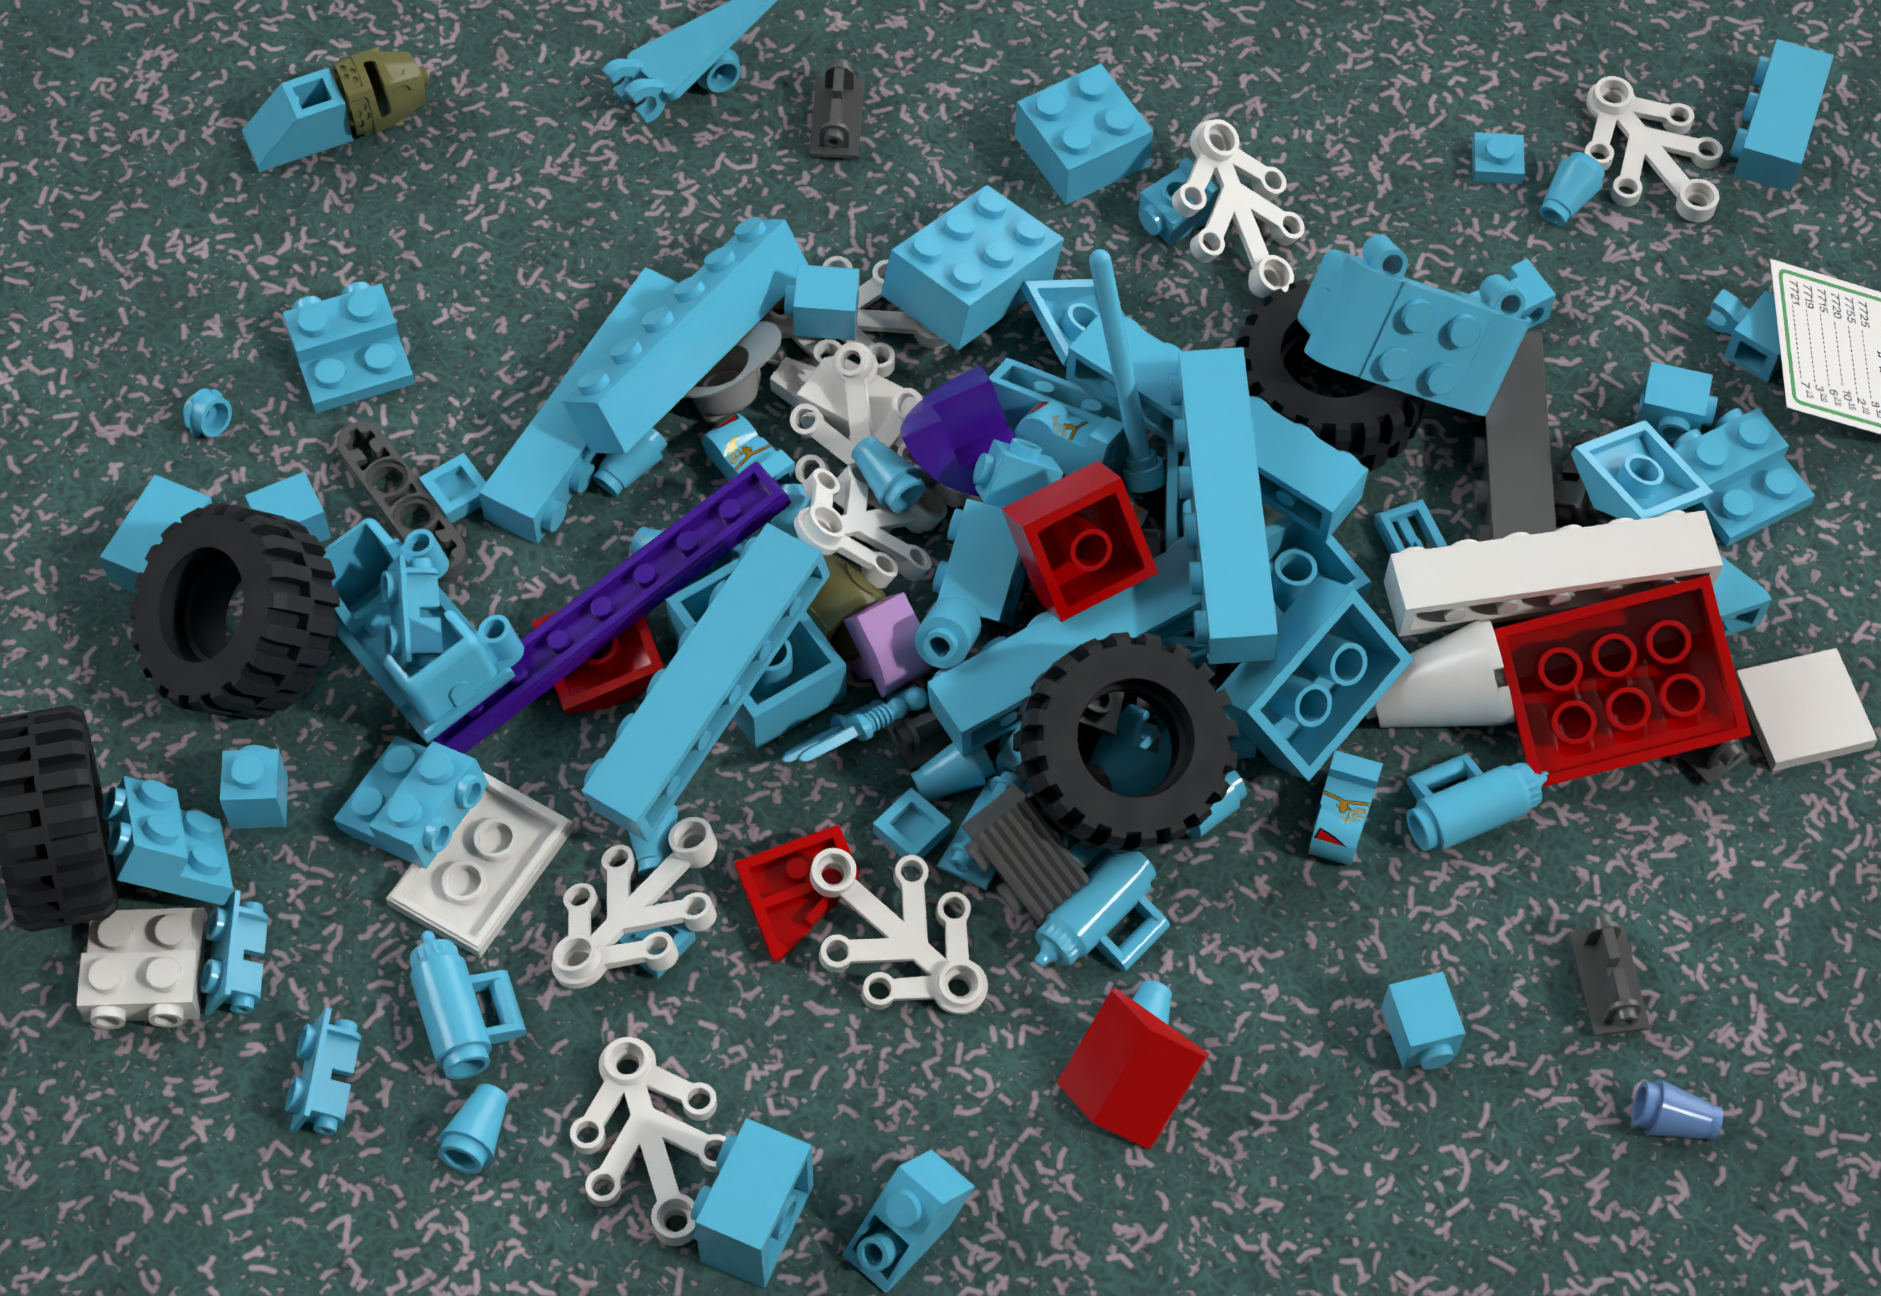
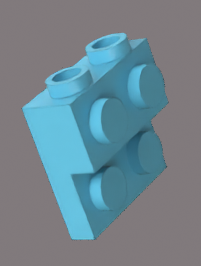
M355 282L345 287L340 296L323 301L315 296L303 297L293 304L292 310L283 312L287 331L315 413L415 384L413 373L401 343L396 321L382 283L370 286L366 282Z
M1759 407L1746 414L1740 408L1733 409L1717 421L1716 429L1703 435L1698 429H1692L1679 437L1673 445L1675 452L1713 491L1708 500L1694 506L1698 511H1706L1711 528L1726 547L1811 505L1815 497L1814 493L1786 460L1785 454L1789 445Z
M396 735L333 820L339 830L427 869L438 852L444 850L449 844L453 832L469 810L479 803L489 783L475 758L434 741L426 748Z
M123 776L119 786H112L107 792L102 809V817L108 820L110 835L107 851L109 855H113L116 880L224 906L233 890V884L220 819L212 818L201 811L181 810L177 789L170 788L159 781H143Z

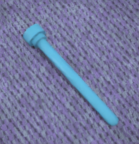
M1098 249L1092 252L1089 262L1129 451L1124 457L1125 463L1121 469L1126 490L1133 493H1144L1160 488L1166 483L1167 478L1163 459L1156 455L1154 449L1149 448L1111 257L1107 251Z

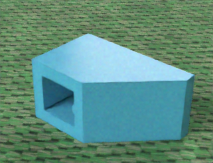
M329 68L281 83L242 129L243 137L259 172L353 141L346 105Z
M932 1149L898 1166L842 1255L885 1293L888 1292L950 1227L975 1186Z

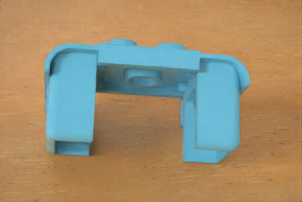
M1374 235L1364 243L1362 249L1363 258L1336 249L1326 252L1298 312L1299 323L1310 334L1304 352L1315 361L1332 369L1475 415L1486 416L1532 321L1527 316H1522L1520 319L1526 305L1524 295L1510 281L1499 274L1491 275L1482 282L1479 290L1481 298L1458 290L1450 293L1405 278L1403 276L1408 267L1407 256L1385 235Z
M366 518L325 548L326 554L323 558L330 559L336 578L332 580V586L339 591L340 607H336L334 611V620L339 622L337 636L427 744L516 677L510 667L522 658L524 646L509 620L502 615L489 616L482 621L477 631L439 586L440 607L438 609H420V618L440 617L443 654L423 669H418L416 660H412L404 670L397 664L394 657L390 654L386 655L384 635L386 625L391 624L390 604H384L382 600L383 571H388V566L399 554H405L406 567H410L409 561L411 559L430 558L432 568L438 569V579L441 578L449 568V560L431 531L427 529L415 530L406 537L403 545L398 538L392 539L375 519Z

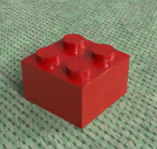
M1096 461L1001 509L1039 603L1060 622L1158 574L1122 478L1100 461Z

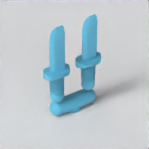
M911 683L887 695L886 702L876 699L869 705L865 704L853 712L851 711L845 715H836L830 720L831 728L789 749L780 757V761L791 762L796 759L804 762L810 761L855 737L858 740L866 741L873 737L875 731L892 724L895 719L903 718L907 712L922 710L928 703V693L923 688Z

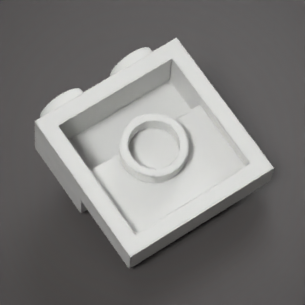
M205 908L116 910L109 918L90 921L87 953H81L76 1003L84 1022H90L93 1026L102 1029H117L123 1027L126 1021L148 1020L149 1023L158 1027H176L183 1023V1019H200L202 995L200 981L204 968L207 926Z

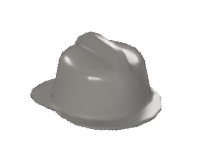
M768 321L758 322L683 397L692 399L704 420L708 423L714 422L726 415L744 409L754 401L761 381L760 368L774 356L781 344L782 333L778 326Z

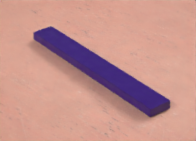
M757 461L752 463L522 638L520 641L524 646L523 656L516 664L510 667L516 677L432 741L463 754L468 752L655 609L665 599L672 596L792 504L788 494Z

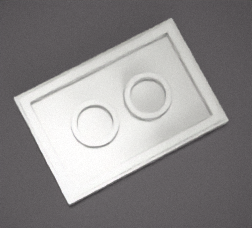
M485 772L483 773L489 784L485 788L481 800L474 808L469 810L460 822L446 848L438 852L427 869L412 863L386 898L387 905L445 939L451 940L454 944L479 958L487 950L574 830L573 821Z

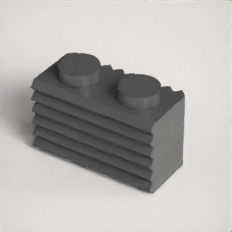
M1015 784L961 826L971 839L964 846L965 850L984 873L993 867L1003 881L996 887V890L1016 915L1025 909L1036 921L1043 920L1044 916L1051 913L1054 907L1060 906L1063 900L1070 898L1072 893L1079 891L1080 887L1086 885L1089 881V877L1028 796Z

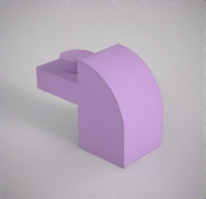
M904 592L888 596L843 620L860 653V656L849 661L859 681L873 679L882 698L932 671V665L925 662L917 652L915 634L920 623Z

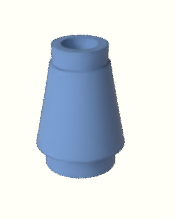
M1658 1079L1655 1083L1643 1081L1640 1084L1634 1098L1631 1120L1633 1126L1644 1128L1645 1135L1714 1141L1722 1127L1723 1109L1662 1079Z

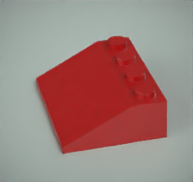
M1710 575L1493 629L1504 665L1502 669L1506 686H1509L1515 715L1514 723L1526 764L1531 767L1534 773L1542 775V771L1549 773L1546 775L1547 780L1543 783L1542 787L1752 736Z

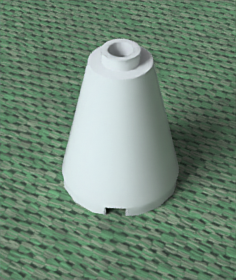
M1488 618L1476 620L1410 653L1414 660L1366 714L1367 720L1378 717L1380 728L1501 726L1515 722L1509 686H1506L1502 669L1504 665L1490 620Z

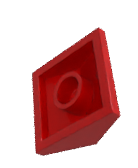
M558 611L531 621L533 629H536ZM645 616L554 685L566 715L609 708L628 702L648 687L652 677L658 670L665 668Z
M1114 988L1106 998L1058 1079L1057 1084L1093 1123L1150 1150L1162 1134L1208 1058L1209 1053L1124 993Z

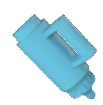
M1464 753L1407 777L1406 781L1417 800L1416 807L1407 811V823L1411 835L1423 851L1433 848L1437 851H1442L1526 815L1528 810L1537 807L1542 802L1541 787L1547 780L1546 775L1549 773L1546 771H1542V775L1534 773L1526 763H1516L1512 766L1502 765L1483 773L1471 757ZM1463 777H1466L1467 779L1466 781L1458 783L1433 794L1431 792L1432 790H1435L1439 787L1459 780Z
M1138 850L1129 851L1124 854L1108 853L1087 874L1089 877L1088 883L1081 886L1079 891L1072 893L1070 898L1063 900L1060 906L1054 907L1053 911L1046 915L1044 924L1035 934L1036 941L1041 948L1040 953L1035 957V963L1038 966L1044 967L1049 962L1054 961L1066 967L1072 965L1079 957L1086 956L1096 947L1111 963L1125 973L1170 927V923L1165 916L1145 897L1151 890V882L1156 878V871L1151 862ZM1135 908L1145 920L1117 947L1106 935Z
M424 931L421 935L422 944L416 947L410 954V965L412 968L410 979L436 1065L444 1069L447 1078L464 1079L481 1073L490 1065L488 1055L492 1050V1044L512 1040L527 1033L511 980L506 970L469 975L465 959L459 955L457 946L451 940H436L432 931ZM490 990L500 1025L486 1028L475 992Z

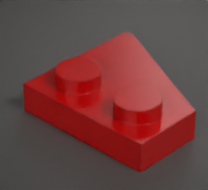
M839 824L738 860L734 864L735 872L773 964L781 962L841 899L840 897L829 898L819 894L813 888L810 881V870L813 860L821 851L829 848H838L851 855ZM856 867V876H855V879L858 881V879H859V872H858V869H857V867ZM826 869L822 873L823 880L828 884L834 885L842 881V875L836 869Z

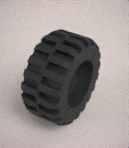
M1307 279L1290 283L1287 292H1284L1281 288L1273 291L1264 297L1263 305L1254 306L1246 316L1245 326L1240 328L1235 348L1243 347L1249 396L1261 398L1278 414L1293 423L1308 427L1317 438L1338 451L1352 454L1361 465L1369 469L1368 472L1384 466L1387 455L1390 458L1397 457L1407 447L1408 439L1415 436L1420 426L1426 399L1373 383V388L1362 394L1344 398L1322 396L1302 387L1290 376L1286 368L1299 360L1310 358L1304 352L1310 334L1299 323L1298 312L1311 284H1308Z
M214 503L204 508L198 507L180 517L181 523L174 522L161 534L163 541L159 545L155 544L150 548L145 557V560L148 562L144 573H138L134 585L135 588H138L136 602H131L130 618L135 620V631L131 632L132 644L134 649L141 653L137 661L146 678H151L150 684L162 698L169 699L173 705L179 708L248 720L249 718L260 720L271 717L278 712L277 710L283 711L299 700L298 692L305 693L318 679L315 676L318 667L326 666L331 651L327 650L331 636L336 637L339 624L338 621L334 620V611L336 607H340L339 591L332 586V580L336 578L330 559L323 558L326 551L316 536L310 535L307 528L295 520L235 504ZM242 580L244 590L242 616L233 638L227 644V610L232 595Z
M1128 632L1112 633L1101 640L1094 638L1079 645L1055 661L1030 687L1032 693L1028 699L1022 702L1017 718L1022 721L1020 730L1013 734V751L1020 752L1021 764L1016 766L1015 769L1019 783L1028 782L1033 793L1029 799L1038 811L1043 809L1051 818L1048 823L1049 826L1059 835L1068 832L1076 837L1075 844L1090 850L1101 847L1105 848L1106 853L1124 854L1135 850L1141 852L1186 835L1187 831L1201 825L1212 814L1210 808L1213 804L1222 801L1230 787L1225 778L1227 773L1236 770L1239 754L1235 751H1230V740L1239 737L1237 720L1227 721L1223 709L1232 703L1225 688L1216 693L1208 680L1215 673L1207 664L1202 662L1197 666L1193 665L1187 660L1191 651L1178 643L1166 647L1161 645V636L1147 633L1137 638H1131ZM1112 692H1126L1135 695L1149 703L1159 713L1167 726L1172 745L1170 767L1165 779L1157 787L1145 794L1122 796L1109 791L1091 776L1082 761L1077 741L1080 717L1087 706L1102 695Z
M71 705L0 717V866L14 920L19 928L30 932L109 918L118 910L119 906L113 855H109L107 851L110 833L108 822L102 817L104 800L91 735L83 710Z

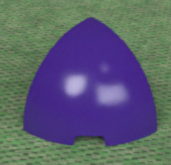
M981 365L953 378L924 397L906 415L900 428L901 437L908 451L925 472L951 489L979 497L980 495L975 489L976 484L973 483V474L982 453L988 454L993 439L1010 444L1012 438H1016L1007 423L992 382Z

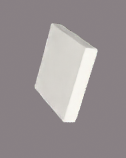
M1837 648L1741 669L1735 673L1743 705L1772 771L1871 749L1878 740Z

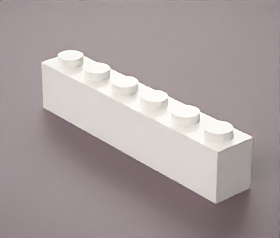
M1675 510L1664 513L1659 517L1647 519L1619 518L1608 524L1589 527L1568 525L1553 532L1531 535L1526 532H1516L1502 539L1481 542L1466 539L1458 541L1451 546L1430 549L1409 547L1399 553L1390 555L1384 585L1398 637L1458 629L1476 620L1479 621L1487 618L1491 624L1548 616L1710 575L1714 588L1723 563L1706 511L1685 513L1684 511Z

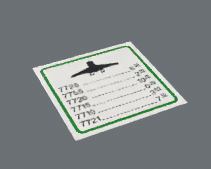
M1770 259L1787 408L1881 434V292Z

